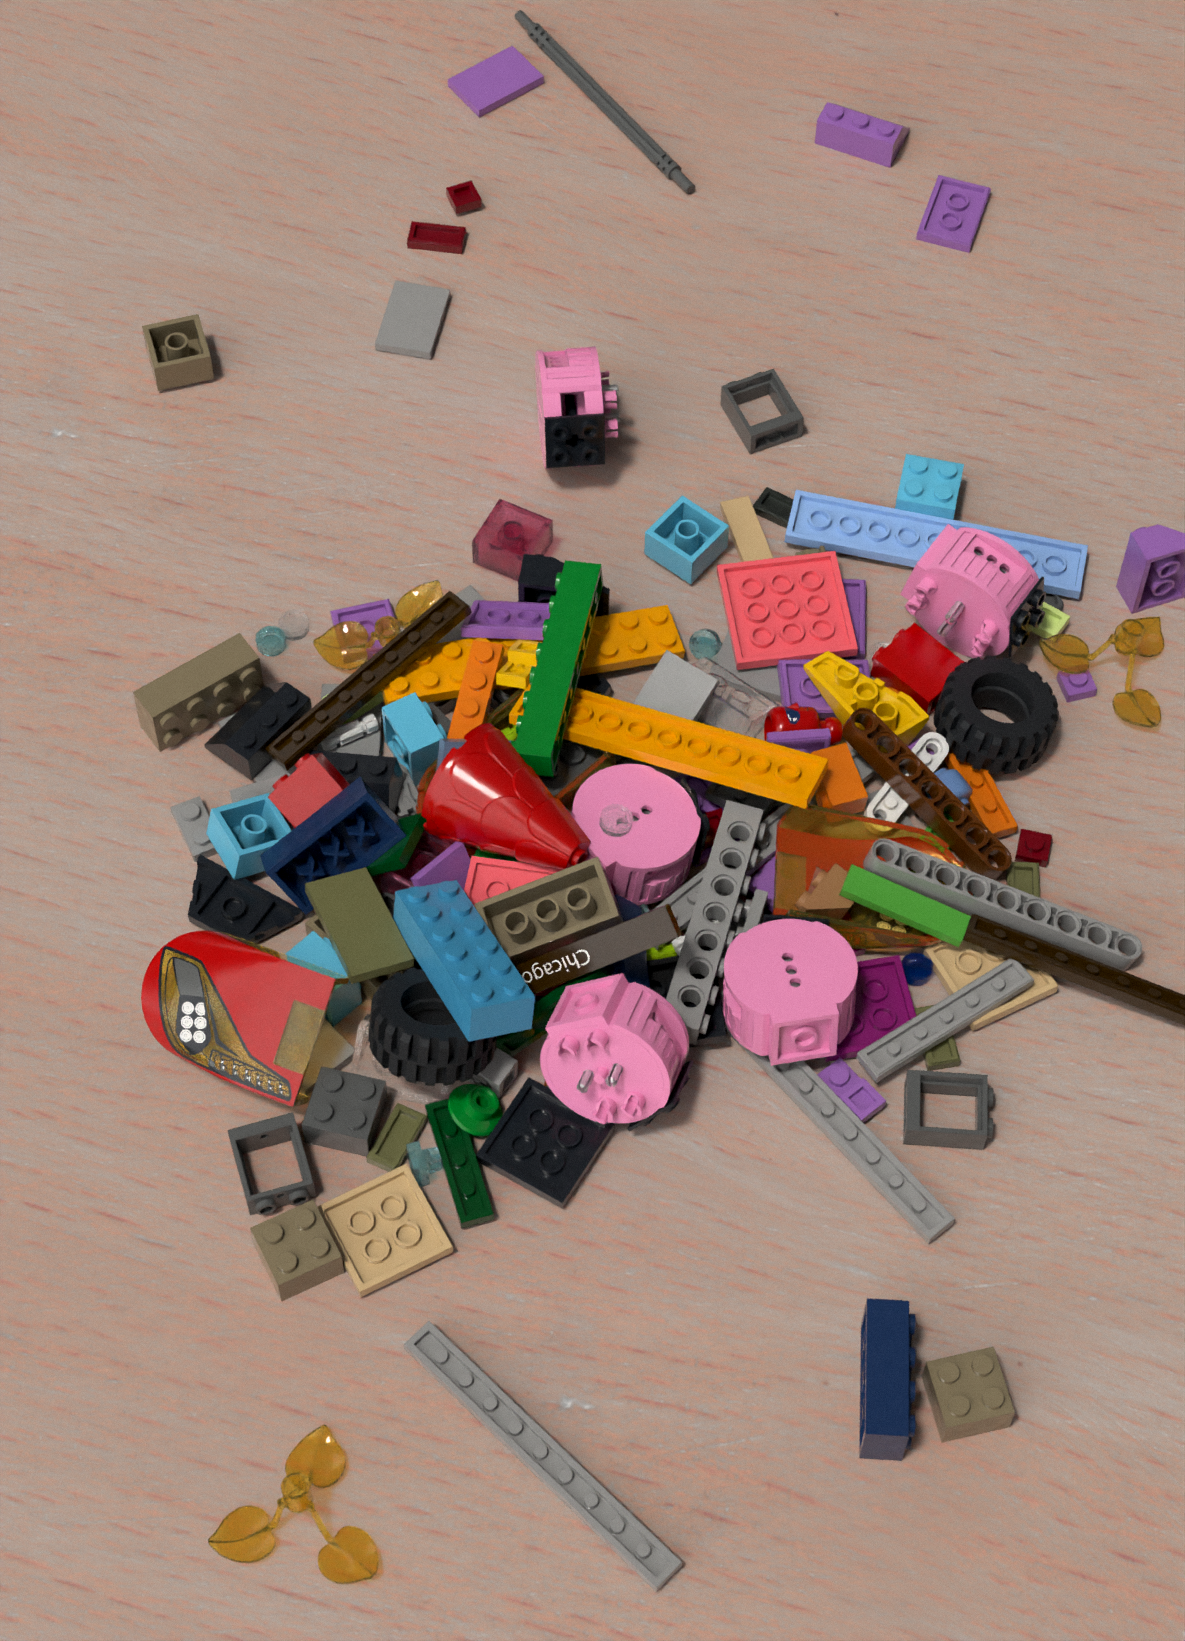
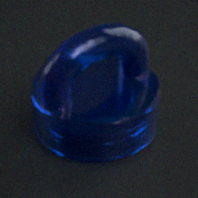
M910 953L902 959L901 963L907 984L922 986L929 981L933 970V961L921 953Z

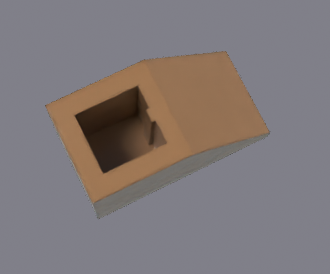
M836 863L828 873L822 869L811 883L815 887L814 891L811 894L805 891L794 906L799 910L794 916L830 919V922H840L854 904V901L839 895L847 871Z

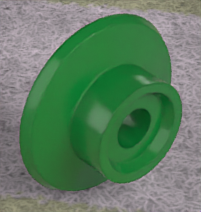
M464 1084L456 1087L449 1095L448 1110L452 1119L461 1129L472 1135H490L503 1115L498 1097L486 1086Z

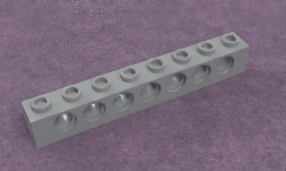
M726 800L666 998L683 1019L688 1031L689 1043L695 1045L699 1033L706 1034L711 1015L705 1014L707 1005L714 1006L719 987L714 986V981L716 977H723L725 958H722L724 949H728L734 939L735 931L730 930L732 921L739 922L743 904L738 903L740 894L747 895L751 877L746 876L748 867L755 868L759 850L754 849L755 842H762L767 823L761 822L764 810ZM739 838L744 840V842H737L733 839ZM725 865H733L736 869L727 868ZM717 892H726L729 895L721 896ZM709 919H717L721 923H712ZM701 946H708V947L712 948L713 950H712V951H705V950H702L700 947H701ZM692 974H701L705 978L696 979ZM684 1002H693V1003L696 1004L697 1006H696V1007H687V1006H685L683 1003H684Z

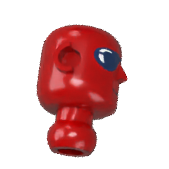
M798 702L790 706H776L771 708L766 715L764 740L766 741L767 732L829 728L831 734L830 746H835L842 739V723L835 717H827L824 720H820L815 708L799 706Z

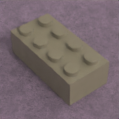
M238 633L133 692L141 728L159 752L168 747L177 745L182 739L192 733L202 731L215 720L230 715L235 709L246 704L264 686L260 658L243 636Z
M599 857L475 903L476 910L514 965L624 922L606 870Z

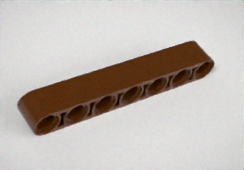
M865 707L854 710L842 729L845 740L973 872L993 880L998 879L1011 865L1012 857L1009 850L872 710ZM855 723H860L861 725H863L865 730H860L859 728H857ZM877 745L883 746L887 753L881 752ZM899 768L907 770L909 776L902 774ZM921 790L928 792L931 796V799L926 798L922 794ZM944 813L949 814L954 822L947 820ZM966 836L973 838L976 845L968 842ZM988 858L993 859L997 863L998 868L992 866Z

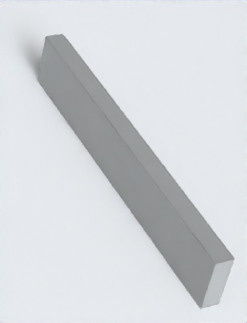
M1010 958L859 1051L856 1059L877 1083L1031 987L1034 979L1020 962Z

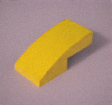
M518 639L508 649V662L496 673V685L526 689L529 684L531 667H536L538 662L536 660V649L539 642Z

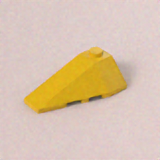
M829 651L803 665L804 671L843 726L854 710L865 707L872 710L908 746L929 721V715L909 695L902 691L899 694L885 687L884 681L878 678L873 680L859 672L858 667ZM855 723L857 728H859L860 730H865L863 725H861L860 723ZM877 745L881 752L887 753L883 746Z

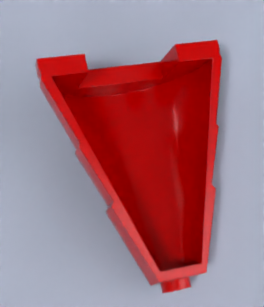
M489 722L481 724L464 735V739L467 741L458 749L453 747L435 772L424 798L421 816L426 818L427 821L423 824L426 832L434 837H438L441 841L450 843L457 841L463 843L464 846L479 848L483 852L515 857L519 862L561 870L586 861L588 856L587 849L591 842L559 798L553 797L533 768L526 764L500 729L495 728Z

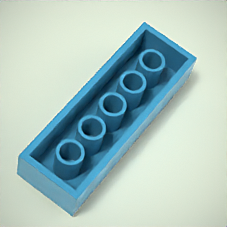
M443 881L437 884L420 887L414 886L409 889L395 891L393 919L410 951L468 1042L531 1029L535 996L458 881Z

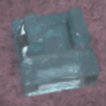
M419 1141L406 1144L407 1159L420 1187L429 1185V1174L443 1169L439 1148L434 1147L422 1150Z

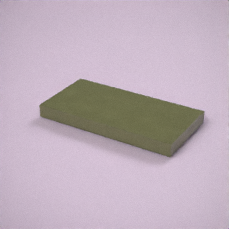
M366 867L305 883V892L351 984L414 967V957Z

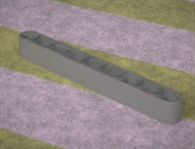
M883 838L875 841L863 861L864 870L970 916L976 914L1124 972L1130 968L1142 952L1141 941L1132 933L890 839ZM877 856L884 858L885 861L880 860ZM907 868L913 869L916 873H912ZM937 879L942 880L946 885L941 884ZM968 891L974 893L976 897L970 895ZM998 903L1003 904L1006 908L1001 907ZM1059 926H1061L1062 928H1064V929L1066 930V932H1064L1063 930H1061V929L1059 928Z

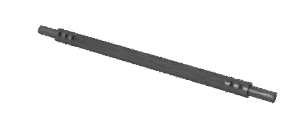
M522 10L517 11L515 19L528 31V36L670 180L673 179L687 194L692 193L695 190V185L681 172V167L539 23H534Z

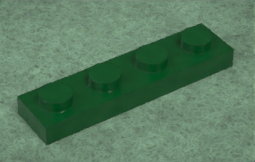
M602 967L557 986L552 992L534 1003L532 1028L497 1036L496 1047L512 1057L547 1033L545 1027L566 986L612 976V974Z
M448 1099L426 1104V1115L461 1229L494 1220V1213L469 1133L461 1129L452 1119L448 1110Z

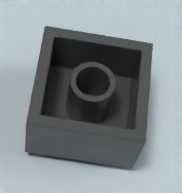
M321 1066L302 1123L305 1143L367 1157L374 1144L388 1100L386 1081Z

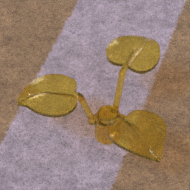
M438 580L430 581L413 588L403 595L396 606L395 615L397 619L392 616L379 618L375 623V632L371 633L369 642L367 630L361 624L354 621H345L334 625L323 635L314 639L313 644L320 656L332 666L342 670L357 669L367 662L368 654L366 649L373 647L376 640L384 647L401 633L400 628L405 629L443 597L441 584Z
M1160 617L1124 620L1116 627L1114 634H1111L1109 639L1091 654H1089L1087 644L1074 635L1058 634L1048 638H1040V649L1049 663L1057 669L1070 674L1085 673L1089 668L1088 661L1097 658L1111 644H1114V648L1119 654L1124 656L1130 655L1125 692H1119L1114 696L1112 701L1113 709L1122 720L1130 724L1149 728L1159 725L1161 710L1156 698L1144 689L1132 691L1131 681L1136 655L1155 657L1161 654L1164 649Z
M325 1424L306 1435L289 1454L285 1464L287 1476L281 1483L283 1498L277 1500L278 1506L270 1523L268 1515L263 1509L252 1505L242 1506L229 1513L215 1533L208 1539L210 1547L230 1561L238 1563L257 1562L267 1557L274 1550L276 1540L271 1530L278 1526L284 1508L294 1513H302L307 1510L310 1512L324 1539L329 1543L318 1554L319 1570L326 1579L336 1584L356 1583L373 1578L377 1574L379 1567L376 1546L365 1531L354 1526H345L333 1538L315 1509L311 1486L314 1485L317 1488L332 1486L342 1477L346 1467L344 1453Z

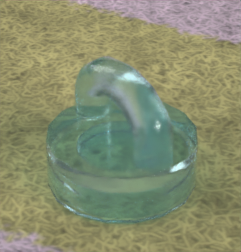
M266 626L256 633V647L262 655L276 656L286 648V636L279 627Z
M707 628L696 631L689 640L691 653L701 660L714 657L722 646L719 635Z

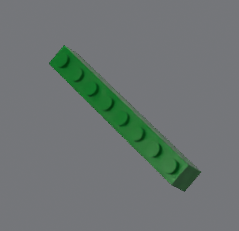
M565 560L562 573L558 572L556 575V596L552 595L550 597V618L545 619L543 623L542 634L544 640L543 643L539 642L537 645L536 660L538 662L536 667L532 666L530 670L529 683L531 687L530 691L524 692L523 715H518L516 722L517 739L511 741L512 746L526 764L533 768L537 775L554 776L604 585L601 564Z

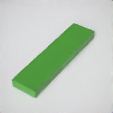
M851 864L839 893L842 897L956 947H959L962 943L971 916L853 864Z

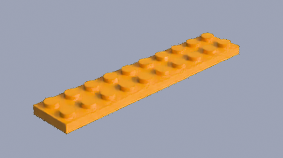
M668 605L595 617L580 676L659 663L666 650L684 659L685 650ZM473 637L437 643L381 690L385 705L414 692L421 702L426 701L427 703L458 698L473 640L503 644L505 651L501 669L508 662V649L518 639ZM530 640V641L543 642V640ZM495 685V689L500 688L501 690L515 688L502 685Z
M530 683L528 684L524 692L530 691ZM576 688L563 738L807 809L823 779L829 759L579 688ZM524 692L509 713L510 724L516 725L518 715H523Z

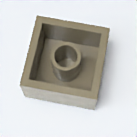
M198 314L142 326L146 350L158 391L214 379L211 355Z
M314 1200L250 1228L253 1244L281 1302L344 1273L342 1256Z
M994 1347L931 1360L925 1363L922 1380L941 1442L1010 1427L1015 1411Z

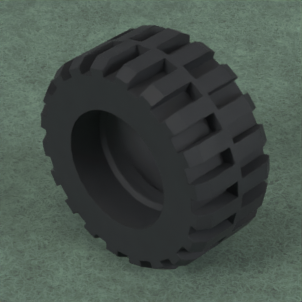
M986 656L982 660L980 657L968 660V662L961 663L955 667L954 671L950 672L936 704L933 720L937 728L936 733L941 734L946 739L949 745V753L956 754L958 761L963 764L967 762L972 765L973 769L978 771L981 769L988 770L990 774H998L1000 771H1004V774L1015 773L1017 769L1022 771L1031 767L1032 764L1037 763L1042 757L1059 719L1058 702L1055 695H1052L1053 691L1047 682L1043 683L1042 676L1036 671L1031 672L1028 670L1027 665L1021 662L1020 664L1013 663L1012 659L1003 657L1002 660L996 659V656ZM977 707H989L999 710L1008 715L1015 723H1004L991 719Z
M414 967L406 969L403 974L398 972L392 975L377 988L372 998L368 1038L369 1047L379 1064L384 1069L389 1068L390 1073L398 1078L403 1076L408 1082L415 1084L417 1081L424 1082L426 1086H435V1083H443L444 1086L453 1085L458 1080L461 1082L470 1080L473 1074L477 1076L494 1058L497 1036L468 1042L423 969L416 970Z

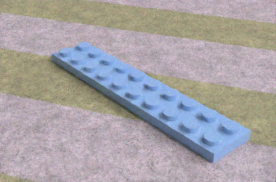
M800 490L795 491L784 541L785 543L816 549L823 545L827 551L915 567L947 524L957 530L960 527L975 528L999 537L1022 554L1033 567L1038 578L1044 577V591L1046 593L1079 599L1088 545Z

